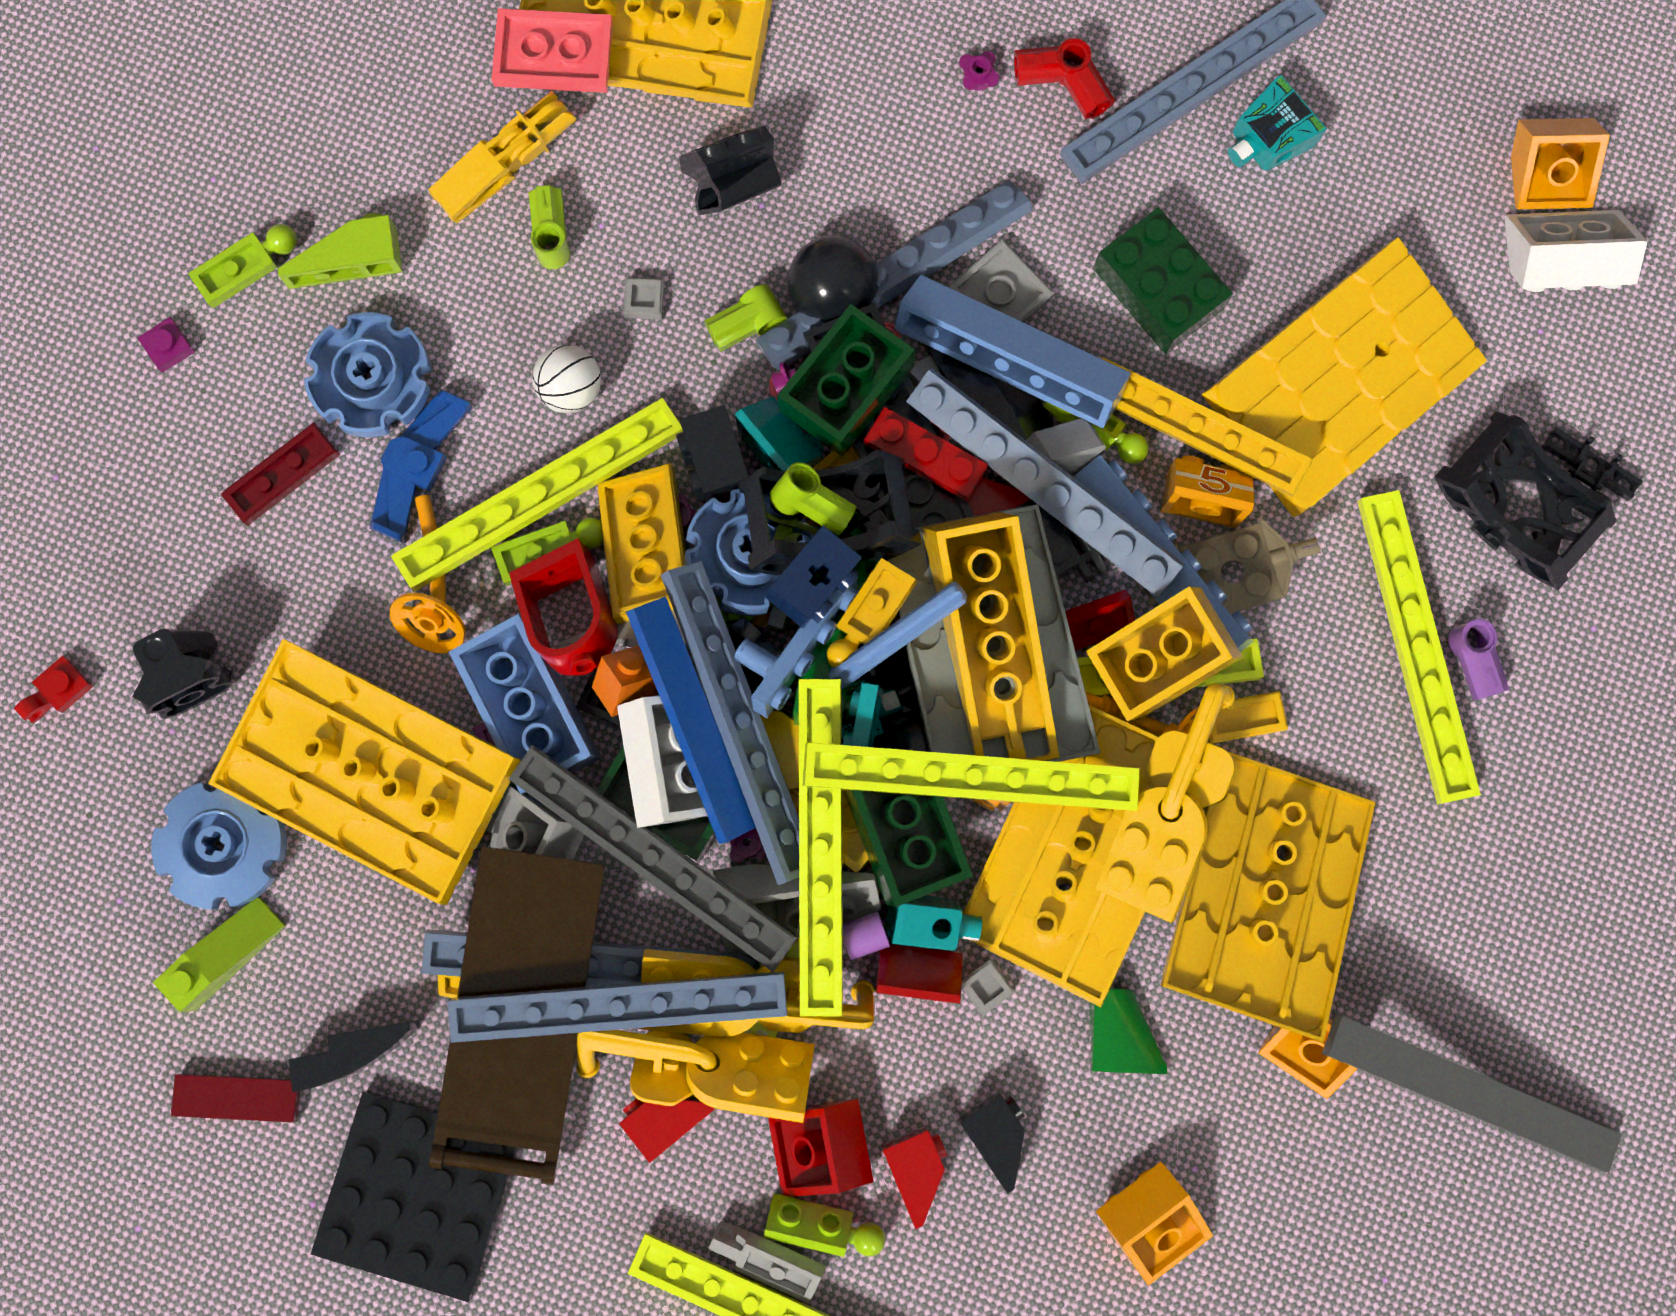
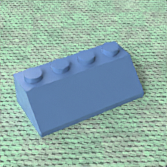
M518 613L449 651L497 748L522 760L533 745L572 773L602 758L560 674L553 670L530 645L521 614ZM516 785L520 794L527 793Z

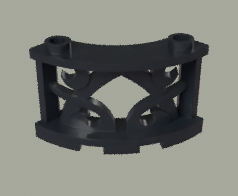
M1495 411L1490 416V425L1451 468L1443 466L1434 477L1452 508L1456 512H1460L1463 509L1475 522L1470 529L1494 551L1499 546L1503 547L1509 554L1519 559L1515 563L1517 568L1542 583L1559 590L1568 580L1567 573L1602 533L1617 522L1612 502L1604 493L1591 490L1572 478L1550 459L1539 446L1530 432L1528 424L1522 418L1516 415L1508 416ZM1503 442L1510 451V454L1506 455L1503 446L1499 447L1495 453V463L1497 465L1495 466L1491 453ZM1482 464L1484 470L1472 475ZM1517 480L1536 484L1542 504L1544 520L1524 517L1512 522L1507 521L1503 517L1507 497L1502 481ZM1486 493H1494L1495 503L1493 505L1486 497ZM1572 508L1592 519L1581 533L1562 528V524L1573 525L1584 520L1574 517L1571 512ZM1524 527H1531L1543 533L1534 531L1531 533L1533 539H1530L1522 533ZM1561 539L1573 541L1561 555L1557 554Z
M883 450L872 451L866 456L844 465L815 470L820 477L821 485L857 506L855 509L857 513L852 516L844 531L839 535V539L862 557L860 561L875 557L877 564L881 558L887 561L922 544L919 529L913 528L902 470L905 468L904 458ZM763 467L755 470L752 475L739 483V491L745 497L753 553L748 555L750 571L781 575L808 544V542H799L803 540L802 535L812 539L819 531L807 523L800 522L805 516L801 512L795 515H786L777 510L772 504L770 490L786 471ZM886 478L888 493L873 503L880 494V482L873 488L866 486ZM763 497L769 498L773 511L783 517L766 512ZM890 505L893 521L889 520L883 512ZM768 525L777 528L771 541ZM860 526L861 531H865V533L859 535H851L852 531Z

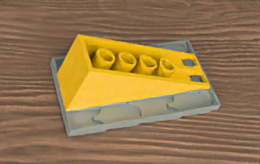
M1038 504L913 527L919 529L922 544L902 555L887 560V562L912 576L917 581V584L898 611L899 620L952 582H957L967 594V601L964 605L905 645L929 752L1053 762L1100 754Z

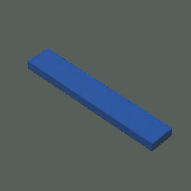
M665 596L627 611L626 614L719 844L727 843L756 828L667 598Z

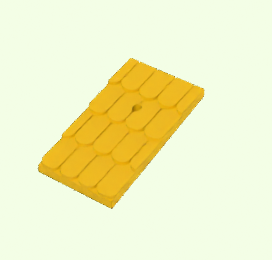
M521 0L519 10L612 15L613 31L608 86L639 89L653 94L693 98L695 101L753 108L755 89L757 88L762 61L761 56L764 50L768 19L773 0Z
M1399 237L1387 243L1201 394L1213 411L1312 459L1313 463L1294 497L1270 486L1292 517L1302 514L1309 507L1315 505L1342 480L1354 473L1402 430L1408 428L1487 361L1479 348L1475 347L1474 341L1456 316L1452 315L1453 312L1436 288L1430 284L1431 281L1413 256L1409 255L1408 249Z
M282 639L208 784L438 904L447 905L455 890V886L458 885L474 853V849L477 848L492 818L493 812H495L511 781L508 778L521 760L291 641Z
M1089 705L1100 754L1060 762L1140 768L1138 794L1154 788L1147 772V763L1155 742L1159 737ZM1014 802L963 914L982 917V931L979 941H969L1101 1008L1146 913L1143 910L1095 890L1096 883L1125 810ZM1180 817L1172 819L1170 821H1177L1178 819H1180ZM1061 884H1068L1071 888L1069 890L1062 891L1058 888V886H1060Z
M1229 752L1235 762V773L1226 796L1221 801L1206 806L1207 839L1178 911L1175 922L1176 926L1160 985L1324 1043L1375 801ZM1282 845L1286 850V855L1280 860L1277 856V849Z

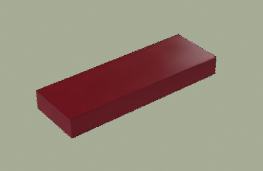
M313 422L220 494L240 520L249 526L337 458L340 453Z
M175 1074L171 1116L294 1123L298 1120L300 1091L292 1093L291 1079Z

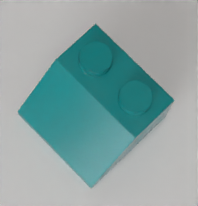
M774 396L741 408L735 413L738 435L766 468L787 471L796 462L814 467L823 460L821 451L824 448L820 441L809 432L805 434L794 421L781 413L778 401Z

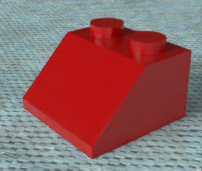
M891 940L889 942L890 947L880 950L875 984L876 993L960 1004L963 953L954 952V950L893 944Z
M858 1099L806 1106L803 1123L768 1117L782 1195L791 1197L836 1194L874 1182Z

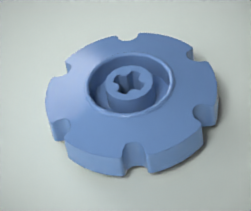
M373 312L356 313L347 316V325L342 329H336L333 325H329L314 340L306 357L307 364L312 369H315L312 376L304 379L309 400L328 423L341 419L339 426L349 435L366 438L388 435L390 433V424L393 421L400 420L404 425L409 424L422 410L430 394V387L425 381L421 380L425 373L432 370L430 358L425 347L409 327L396 331L397 324L391 316ZM371 370L372 377L366 380L365 373Z
M739 489L731 490L729 502L721 503L716 498H712L693 517L687 531L686 540L695 547L686 550L685 565L702 561L714 595L719 596L722 600L721 610L742 616L764 615L768 612L770 602L765 598V595L780 575L750 571L748 555L753 550L745 497L743 493H740ZM763 497L765 511L783 517L773 511L769 498ZM802 518L800 522L806 523L805 519ZM768 525L771 541L777 528ZM802 535L803 540L799 542H809L811 538ZM742 548H746L747 551L742 553Z
M197 783L186 788L166 805L163 812L168 816L169 821L164 828L154 829L151 853L156 873L162 876H172L173 884L169 888V892L188 905L203 909H219L220 903L224 898H226L230 906L240 907L258 898L275 881V877L270 872V866L275 861H284L287 848V836L283 822L218 788L212 791L210 785L205 783ZM216 839H220V842L225 844L222 851H219V848L214 845Z

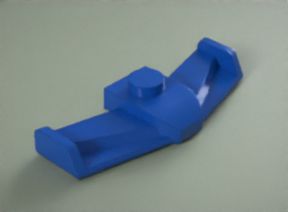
M439 391L402 435L389 441L380 459L383 470L369 529L402 544L406 543V532L416 487L428 492L431 491L447 459L443 453L436 451V449L462 418L471 412L473 407L469 402L445 391Z

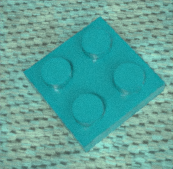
M862 683L860 692L853 691L849 715L856 718L853 733L846 732L843 745L874 747L884 692L879 685Z

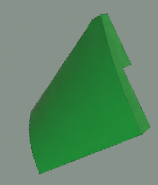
M1110 988L1101 1008L1090 1002V1071L1167 1074V1065L1133 990Z

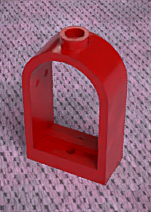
M579 538L509 572L528 641L553 670L563 675H585L599 666L602 656L612 652L618 635L617 623L612 617V608L596 559ZM583 578L593 607L591 625L587 632L575 643L564 648L552 649L537 601Z

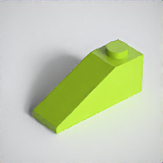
M369 213L363 215L361 219L350 220L277 268L278 276L289 289L401 273L403 271L397 228L389 215Z
M258 897L183 953L152 983L180 1013L197 1011L285 928L286 924L261 897Z

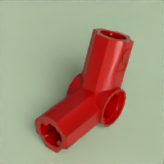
M1071 38L1065 40L1060 46L1015 50L1014 75L1017 86L1058 82L1067 88L1085 120L1094 119L1104 114L1115 102L1113 95L1091 60L1092 52L1090 46L1085 41ZM1072 59L1077 61L1080 65L1070 66L1065 62V60Z

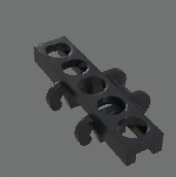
M1557 427L1550 432L1542 448L1571 465L1572 467L1568 469V472L1572 478H1576L1588 485L1591 490L1600 491L1604 486L1627 501L1633 499L1635 491L1643 481L1617 464L1622 460L1623 455L1620 453L1616 454L1609 463L1589 451V445L1595 440L1591 435L1581 443ZM1555 437L1560 438L1564 442V448L1562 449L1552 443V439ZM1570 448L1578 449L1575 456L1568 453ZM1587 458H1592L1596 461V471L1586 469L1585 462ZM1620 479H1625L1630 483V491L1618 484Z

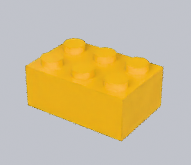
M1192 586L1187 587L1086 651L1127 722L1141 720L1243 658L1202 588Z

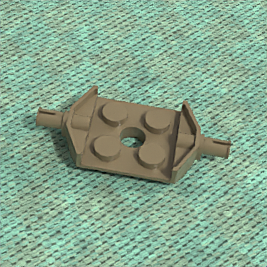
M1262 519L1259 520L1260 523L1187 546L1179 545L1178 550L1182 553L1188 549L1202 566L1197 571V574L1206 584L1212 579L1228 597L1222 604L1232 614L1237 610L1242 611L1287 597L1294 564L1298 563V559L1321 553L1317 538L1314 537L1299 543L1288 544L1283 537ZM1232 562L1239 563L1245 570L1243 579L1234 584L1224 581L1221 575L1224 566ZM1146 589L1147 595L1151 596L1148 597L1150 604L1153 605L1154 603H1157L1155 598Z

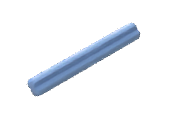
M957 582L950 583L850 654L849 658L838 667H832L828 674L829 678L842 679V689L846 688L964 605L967 601L966 592Z

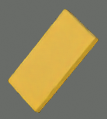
M671 463L603 481L597 485L612 617L617 624L629 621L626 614L627 611L665 596L671 610H673L661 574L668 570L685 566L686 546L675 469Z

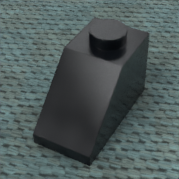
M996 1092L959 1118L958 1121L1006 1193L1009 1194L1015 1189L1025 1132L1019 1120L1025 1117V1115L1011 1095L1004 1100L1002 1095Z

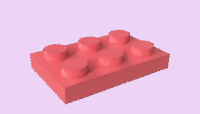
M498 8L491 78L494 87L608 93L613 31L612 15Z

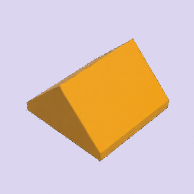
M1330 1018L1324 1043L1273 1026L1258 1052L1326 1099L1357 1070V1068L1322 1054L1333 1020Z

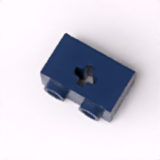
M823 525L773 583L765 598L801 628H804L811 619L818 624L834 605L828 600L834 591L838 588L844 593L858 577L859 573L854 568L862 557ZM818 573L823 580L814 586L809 581Z

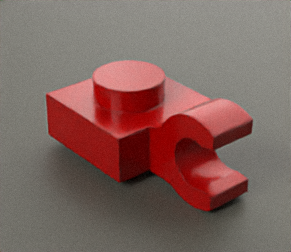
M61 656L31 682L39 691L21 700L14 709L24 720L29 719L34 724L52 707L64 713L94 686L68 658Z

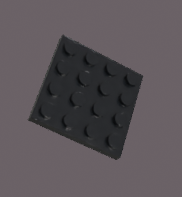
M363 1091L310 1255L469 1302L474 1293L509 1175L443 1165L442 1169L429 1168L438 1111L371 1091ZM450 1137L447 1140L448 1149L515 1158L518 1147Z

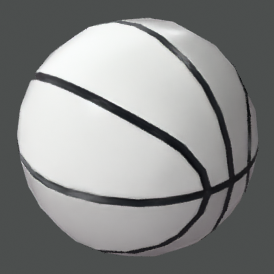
M556 345L545 351L536 361L532 372V385L538 399L549 409L560 413H576L589 406L597 397L601 386V372L596 360L583 348L575 345Z

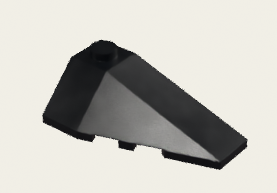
M923 343L927 353L934 359L943 377L1026 440L1036 431L1054 426L1039 398Z

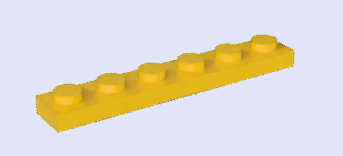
M1104 357L1101 358L1131 373L1122 398L1115 408L1116 410L1294 497L1313 463L1311 458Z

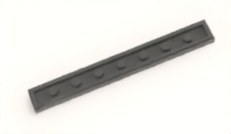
M533 745L530 747L508 778L772 972L777 969L798 939V936L647 826L637 828L636 818L538 747Z
M1335 1014L1322 1051L1323 1055L1598 1170L1610 1172L1622 1135L1621 1133L1347 1017Z

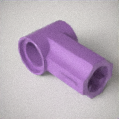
M1474 619L1453 627L1448 634V646L1451 652L1458 656L1473 701L1510 690L1495 648L1497 632L1494 626L1486 620ZM1468 630H1472L1477 636L1478 642L1475 648L1469 645L1467 641Z
M878 911L843 923V940L851 961L890 947Z

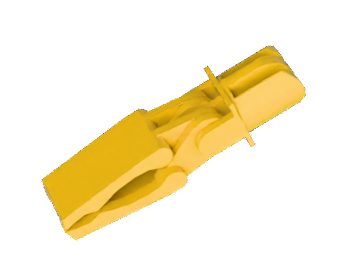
M552 90L525 113L521 114L518 110L515 111L517 116L506 124L496 137L489 142L482 140L476 144L429 188L431 197L440 204L453 222L459 223L515 179L513 173L522 165L529 164L543 151L548 153L549 150L546 146L576 122L577 118L570 111H567V107L562 101L558 100L557 95Z

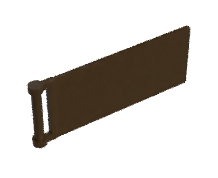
M483 847L480 852L457 997L586 987L605 870L604 865L494 847ZM578 1033L453 1043L450 1040L429 1168L442 1169L443 1165L541 1179V1184L554 1185ZM450 1137L545 1151L546 1156L544 1162L448 1149L447 1140Z

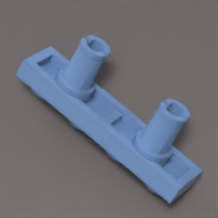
M857 578L844 593L838 588L828 599L834 604L818 624L811 619L804 628L800 627L782 654L775 656L748 638L740 644L734 656L735 660L763 677V681L751 696L754 711L768 718L774 708L780 710L785 705L792 691L789 686L797 675L802 678L808 672L815 658L812 653L819 643L823 645L828 643L837 628L836 619L842 611L846 612L858 594Z

